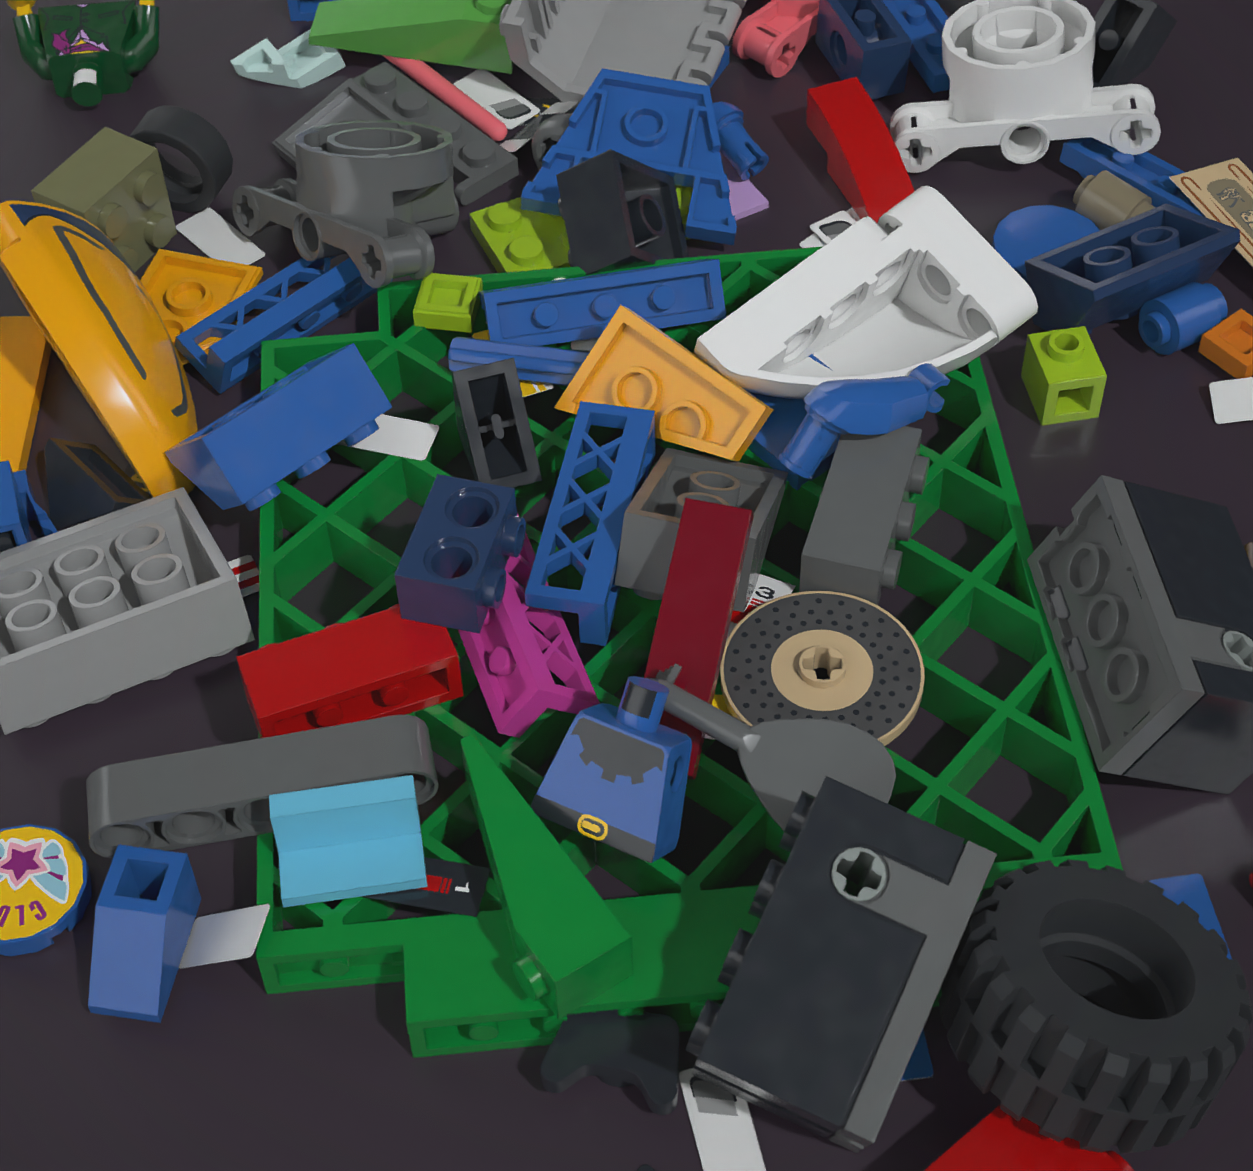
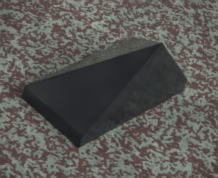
M49 437L44 447L50 520L57 530L67 529L151 499L144 490L96 445Z

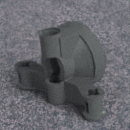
M358 120L330 123L309 128L296 135L295 139L297 181L291 178H284L276 181L274 186L259 189L245 185L238 187L234 191L232 197L233 215L236 224L245 235H257L265 228L279 224L292 229L296 248L304 259L315 261L348 254L360 271L364 281L372 288L385 287L392 279L407 275L413 279L429 276L435 263L434 247L429 236L453 231L459 220V207L453 186L452 134L439 127L416 122Z

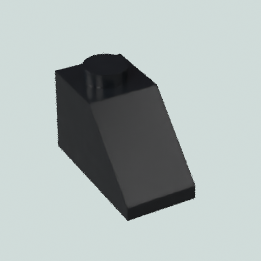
M1105 0L1094 17L1095 54L1092 64L1093 88L1126 85L1149 68L1177 23V20L1159 4L1151 0Z

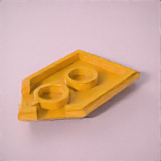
M159 249L140 281L151 297L175 345L176 336L256 287L263 275L262 267ZM235 320V321L232 322L231 324H232V325H235L236 322H237V320ZM210 336L199 343L198 346L208 355L209 347L222 338ZM177 349L182 365L190 363Z

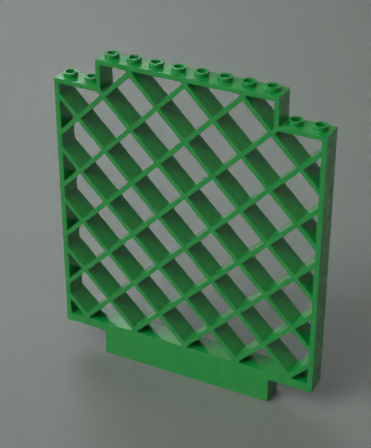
M823 246L656 260L654 265L599 273L603 274L701 259H719L727 317ZM577 266L468 276L482 278L483 291L547 282L556 278L568 279L589 275H586L587 273ZM423 279L394 281L385 287L377 288L379 331L261 341V391L307 362L354 343L389 402L402 391L438 413L427 423L438 425L439 430L426 459L423 461L335 444L326 450L327 453L333 450L368 472L327 508L290 485L298 478L295 472H292L276 483L281 493L260 506L259 648L268 644L291 640L325 628L288 603V601L333 562L374 588L373 591L336 623L352 621L387 610L399 604L394 574L402 557L366 535V533L407 498L424 507L437 474L450 476L441 469L464 450L457 428L452 371L437 362L448 354L453 338H467L474 333L487 330L485 310L481 308V301L472 333L414 326L413 310ZM723 319L659 328V330L694 354L697 338ZM395 331H405L395 338ZM571 341L542 346L572 350ZM979 356L963 367L945 374L950 379V383L947 386H941L934 390L944 399L943 408L936 414L966 430L941 455L922 444L920 445L919 455L930 457L928 475L923 494L911 493L909 498L910 503L916 504L915 519L908 542L897 540L894 549L903 552L896 585L937 608L912 635L919 647L924 665V686L919 706L971 737V739L937 778L885 747L893 759L896 773L888 804L964 838L963 844L970 841L997 854L977 902L985 890L992 888L995 880L1019 868L1022 870L1023 867L1037 862L1051 860L1054 866L1058 867L1060 863L1066 860L1087 861L1089 868L1101 870L1107 865L1123 870L1082 721L1027 561L1034 550ZM556 385L563 390H566V388L568 387L563 385ZM572 414L553 432L528 417L542 481L513 487L515 488L516 508L519 517H522L556 486L576 414ZM591 425L588 435L600 447L619 428ZM655 438V444L664 449L671 448L726 459ZM750 449L746 450L739 461L773 469ZM978 467L981 477L974 473ZM596 468L576 478L575 482L588 494L610 483V480L599 468ZM829 469L812 481L808 480L798 490L794 489L787 480L770 540L788 522L809 533ZM938 509L999 542L972 572L967 571L911 538ZM591 522L571 542L575 543L596 532V526ZM526 523V534L536 555L542 532ZM283 528L294 535L284 544ZM590 554L585 556V558L589 560ZM764 558L760 574L794 585L795 588L792 593L799 592L800 579ZM570 564L549 575L547 582L552 587L581 590L584 578ZM1008 582L1010 583L1013 596L1002 591ZM621 587L611 628L619 633L584 666L600 703L611 704L619 708L621 700L613 695L627 682L628 677L633 676L648 662L662 600L651 601L638 596L631 588ZM529 621L530 625H532L536 630H538V628ZM446 627L451 639L459 644L456 647V651L459 656L464 696L406 715L416 716L425 721L429 729L432 750L464 773L460 739L473 733L531 807V803L544 779L536 771L560 748L577 714L547 708L520 738L512 736L503 746L499 747L450 713L479 685L458 629ZM967 627L1031 663L1032 670L1004 701L937 662ZM550 670L555 684L566 687L565 683ZM720 671L714 693L717 695H723L720 684ZM1042 706L1048 727L1033 719ZM704 738L695 780L687 779L685 795L734 828L690 876L662 857L653 863H649L538 816L547 829L562 840L560 843L561 847L584 876L597 864L641 895L639 897L604 900L632 936L633 975L569 1014L617 1010L620 1016L643 1015L644 1012L665 1014L677 1022L679 1032L693 1031L707 999L721 1005L723 1004L730 987L718 982L717 979L728 952L740 928L754 934L761 920L748 914L759 885L730 887L765 849L787 862L791 853L778 847L784 831L770 817L750 784L703 754L716 740ZM999 756H1002L1067 796L1069 808L1040 843L965 797ZM466 781L421 824L424 857L472 865L455 853L479 829ZM274 832L257 835V906L269 904L270 908L256 945V959L267 994L405 981L406 1024L413 1058L552 1044L563 1020H567V1015L558 1020L543 998L535 1002L532 1001L517 981L512 969V962L517 958L493 879L488 877L477 917L450 914L385 921L402 904L365 897L344 899L333 910L323 902L283 908L279 853ZM1080 844L1082 854L1070 855L1076 846ZM846 880L843 891L851 896H855V890L858 885L850 880ZM283 919L296 929L283 930ZM941 987L932 1007H939V999L942 995Z

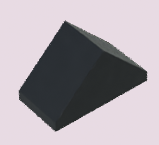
M514 358L451 372L458 434L475 481L510 488L542 481Z

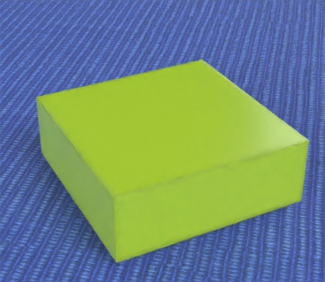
M431 273L423 278L413 310L414 326L472 333L480 306L479 291H483L482 278Z

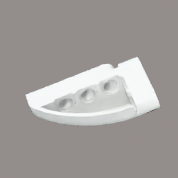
M921 186L879 218L878 223L870 216L854 223L697 338L694 354L718 373L748 392L773 397L804 399L813 388L825 381L909 376L913 369L925 363L934 365L945 375L963 367L994 347L1037 313L1038 304L1032 289L1026 281L936 189L930 186ZM813 354L829 368L813 360L809 355Z

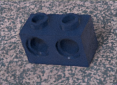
M437 474L394 574L401 618L480 633L489 608L498 609L502 602L506 586L505 567L509 556L515 558L519 556L525 539L526 521L525 518L517 517L515 488Z

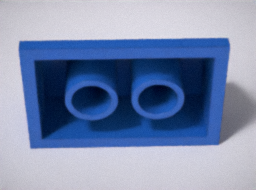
M352 343L307 362L164 453L178 470L222 510L244 504L250 512L279 495L281 490L276 483L292 472H295L300 479L327 464L331 459L326 450L341 440H344L349 447L376 432L379 426L375 418L391 409L392 405L357 347Z

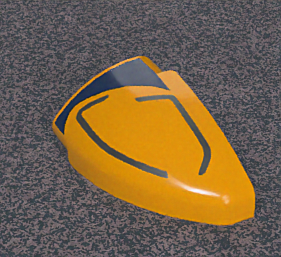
M18 200L0 203V265L28 313L54 349L72 380L152 498L184 487L187 494L194 489L195 484L170 462L164 452L198 431L195 407L188 379L177 349L147 290L114 243L98 227L83 217L42 203Z

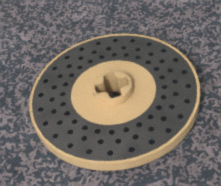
M803 591L784 595L760 605L748 613L736 625L725 644L720 666V684L724 701L731 715L749 726L779 719H829L855 726L869 733L885 746L908 727L919 708L924 686V665L919 647L912 635L898 619L880 606L857 596L840 592ZM814 669H827L830 679H817Z

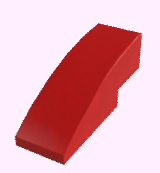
M857 77L807 89L806 124L828 154V174L860 219L870 216L878 223L879 218L914 192L901 155L882 116Z

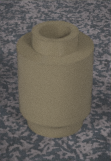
M1107 170L1100 172L1096 176L1092 174L1087 176L1081 182L1073 197V203L1077 205L1075 212L1090 219L1099 230L1156 208L1151 205V197Z

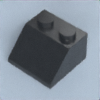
M612 149L556 174L560 193L558 207L565 221L570 247L568 251L570 267L578 266L587 273L586 275L654 265L656 260L689 257L674 178Z

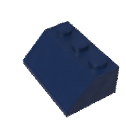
M1166 203L1026 260L1025 267L1028 285L1032 289L1038 304L1037 313L1032 316L1033 324L1047 331L1085 326L1090 335L1093 328L1112 320L1131 318L1139 313L1145 302L1191 282L1202 283L1209 280L1241 241L1240 229Z

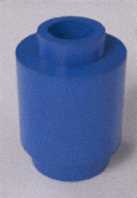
M1188 283L1153 298L1142 305L1138 323L1140 336L1157 353L1170 355L1201 341L1202 334L1225 320L1228 314L1227 303L1223 294L1216 286L1210 283Z

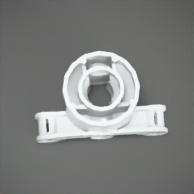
M975 0L960 7L946 20L943 29L942 57L943 66L950 78L949 100L912 102L902 105L891 116L890 131L907 172L911 173L928 170L959 148L1000 145L1002 153L1008 160L1018 164H1028L1044 156L1051 140L1087 137L1103 142L1122 153L1138 155L1152 149L1159 141L1161 134L1159 121L1154 115V97L1148 88L1140 84L1093 88L1092 64L1095 54V21L1088 9L1076 1ZM1131 98L1135 99L1137 109H1131ZM912 117H916L917 127L912 128ZM1024 126H1025V127H1030L1029 129L1022 130V131H1021V130H1016V129H1018V128H1020V127H1024ZM1134 129L1136 140L1134 141L1130 137L1129 130ZM918 147V158L915 159L913 157V148Z

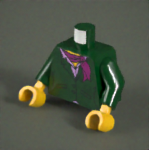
M6 0L7 4L16 10L17 17L13 18V23L23 61L42 80H53L57 96L62 98L72 97L79 105L95 106L100 103L105 94L127 92L131 89L135 73L140 72L158 53L160 8L154 6V0H139V5H136L135 0L39 7L38 14H33L31 9L35 5L36 0Z

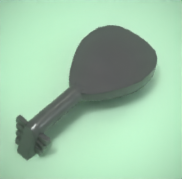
M676 663L674 666H670L669 669L666 668L664 672L659 670L655 679L647 678L663 684L670 690L663 711L737 751L748 783L770 817L783 831L802 791L817 796L826 776L888 804L896 778L894 762L883 743L869 733L848 723L829 719H779L749 726L676 686L674 682L682 669Z

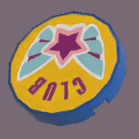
M26 824L0 830V955L10 957L35 953L54 944L53 937L60 934L66 927L70 932L83 918L92 897L91 872L86 859L74 840L56 828Z

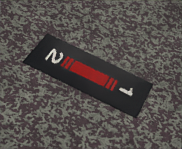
M424 857L428 887L361 896L477 917L491 868Z

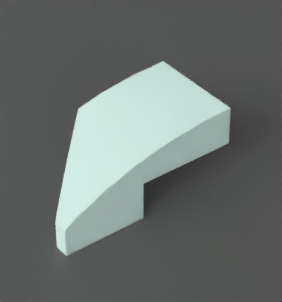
M310 30L278 50L266 38L230 61L239 76L294 88H304L346 67L340 52L336 48L309 45Z

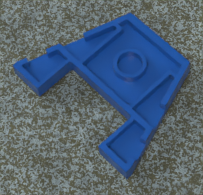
M602 68L569 118L568 127L558 143L552 145L543 158L541 169L533 181H528L522 190L521 209L561 216L558 207L560 193L556 174L612 149L672 176L675 185L693 188L685 237L734 245L737 225L735 215H732L729 200L730 189L727 174H724L720 154L721 144L709 86Z

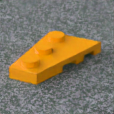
M622 305L619 306L554 407L555 409L576 415L580 401L655 411V438L738 462L773 411L772 408L718 373L631 309Z

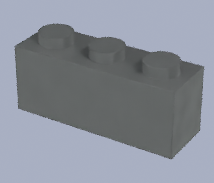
M904 426L888 434H841L802 552L799 592H840L857 596L878 605L883 588L895 589L903 552L894 549L897 540L908 542L915 519L916 504L910 503L909 498L911 493L923 494L928 475L930 457L919 455L922 429Z

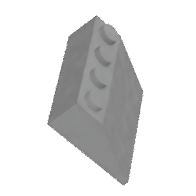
M184 487L0 552V725L4 735L22 728L41 725L56 715L85 704L104 701L114 693L148 680L164 678L177 669L209 657L225 655L235 647L255 640L237 578Z

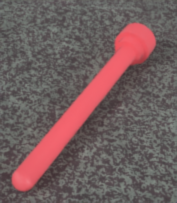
M382 55L493 141L500 142L507 136V127L502 121L425 62Z

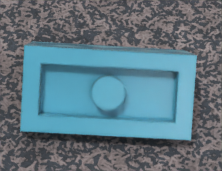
M413 775L269 795L270 820L279 853L283 908L428 887Z

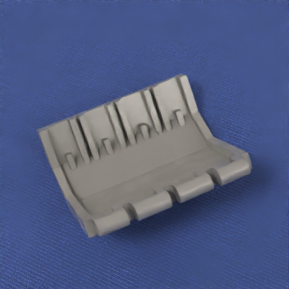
M512 0L511 4H506L501 12L499 29L501 35L505 36L510 60L562 102L578 101L574 105V107H577L602 68L708 86L714 78L725 52L724 46L728 45L742 13L741 9L745 6L747 0Z

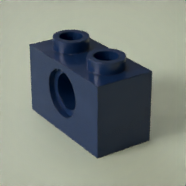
M819 0L815 43L840 79L845 80L857 77L872 100L904 92L912 40L882 0Z

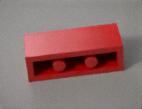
M399 604L384 611L345 623H335L323 630L281 643L268 644L258 650L236 656L245 694L261 738L393 715H406L464 696L459 656L447 628L401 618Z

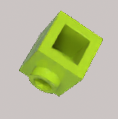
M1081 326L1028 334L1021 378L1041 426L1099 417L1107 374L1086 327Z

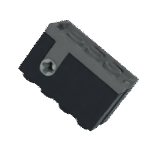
M1101 475L1071 509L1074 517L1073 522L1066 529L1055 527L1027 559L1098 771L1117 775L1123 774L1128 777L1229 795L1253 773L1252 565L1227 506L1128 481L1123 482L1120 479Z
M828 776L825 777L817 796L802 791L778 846L791 853L787 863L784 865L771 859L748 911V914L761 919L754 934L744 929H739L721 968L717 981L730 987L724 1002L721 1005L707 999L689 1038L686 1051L699 1056L692 1075L823 1138L830 1136V1141L855 1153L863 1150L864 1146L872 1145L876 1140L997 854L970 841L963 844L964 838ZM846 880H850L858 885L855 890V896H851L843 891Z

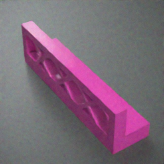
M526 532L519 556L517 558L509 556L505 567V592L499 608H489L480 633L458 630L498 733L518 738L547 708L578 714L581 710L600 703L561 612L526 606L525 590L536 556ZM509 573H510L513 577H515L521 584H523L524 588H523L517 581H515V580L509 575ZM529 621L533 623L539 630H541L544 633V636L540 632H538L532 625H530ZM550 670L565 683L566 687L555 684Z

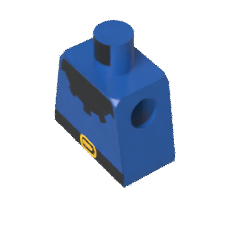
M630 676L628 677L619 708L611 704L599 703L581 710L574 718L531 803V808L536 815L649 863H653L675 850L679 839L692 741L686 734L659 724L670 690L656 681Z

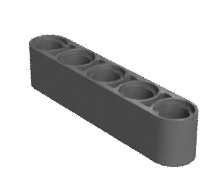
M393 715L101 767L92 772L86 780L90 847L95 853L103 857L113 858L118 844L170 851L271 833L273 828L270 820L269 795L413 775L417 804L421 805L430 800L438 789L429 729L425 721L416 716Z

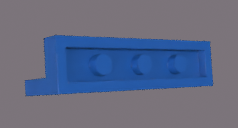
M336 256L315 261H307L302 257L176 336L175 347L212 387L221 394L261 368V341L308 337L375 294L377 288H372L364 281L360 271L350 257L330 269V261ZM297 281L308 283L287 297L289 286ZM254 308L266 310L243 325L246 313ZM237 320L236 325L231 324L232 322ZM210 336L222 338L209 347L208 355L198 346L199 343Z
M701 259L479 291L481 308L485 310L489 340L534 346L598 338L620 305L631 309L658 329L726 318L719 259Z
M580 401L525 590V603L529 607L578 613L581 643L606 646L621 589V586L615 585L624 512L650 474L655 457V411ZM591 425L624 429L621 437L601 447L588 435ZM599 468L610 480V483L586 494L575 482V479ZM586 515L596 526L597 531L572 543L561 528ZM590 554L589 560H587L585 556ZM570 564L584 578L581 590L545 586L549 575Z

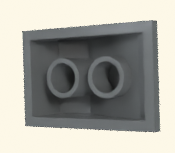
M666 448L624 512L615 585L631 588L635 594L643 598L662 600L685 498L750 509L753 512L754 518L733 611L744 612L758 581L787 484L788 472Z

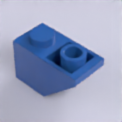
M118 844L95 909L88 1007L91 1013L161 1023L202 899L187 853Z

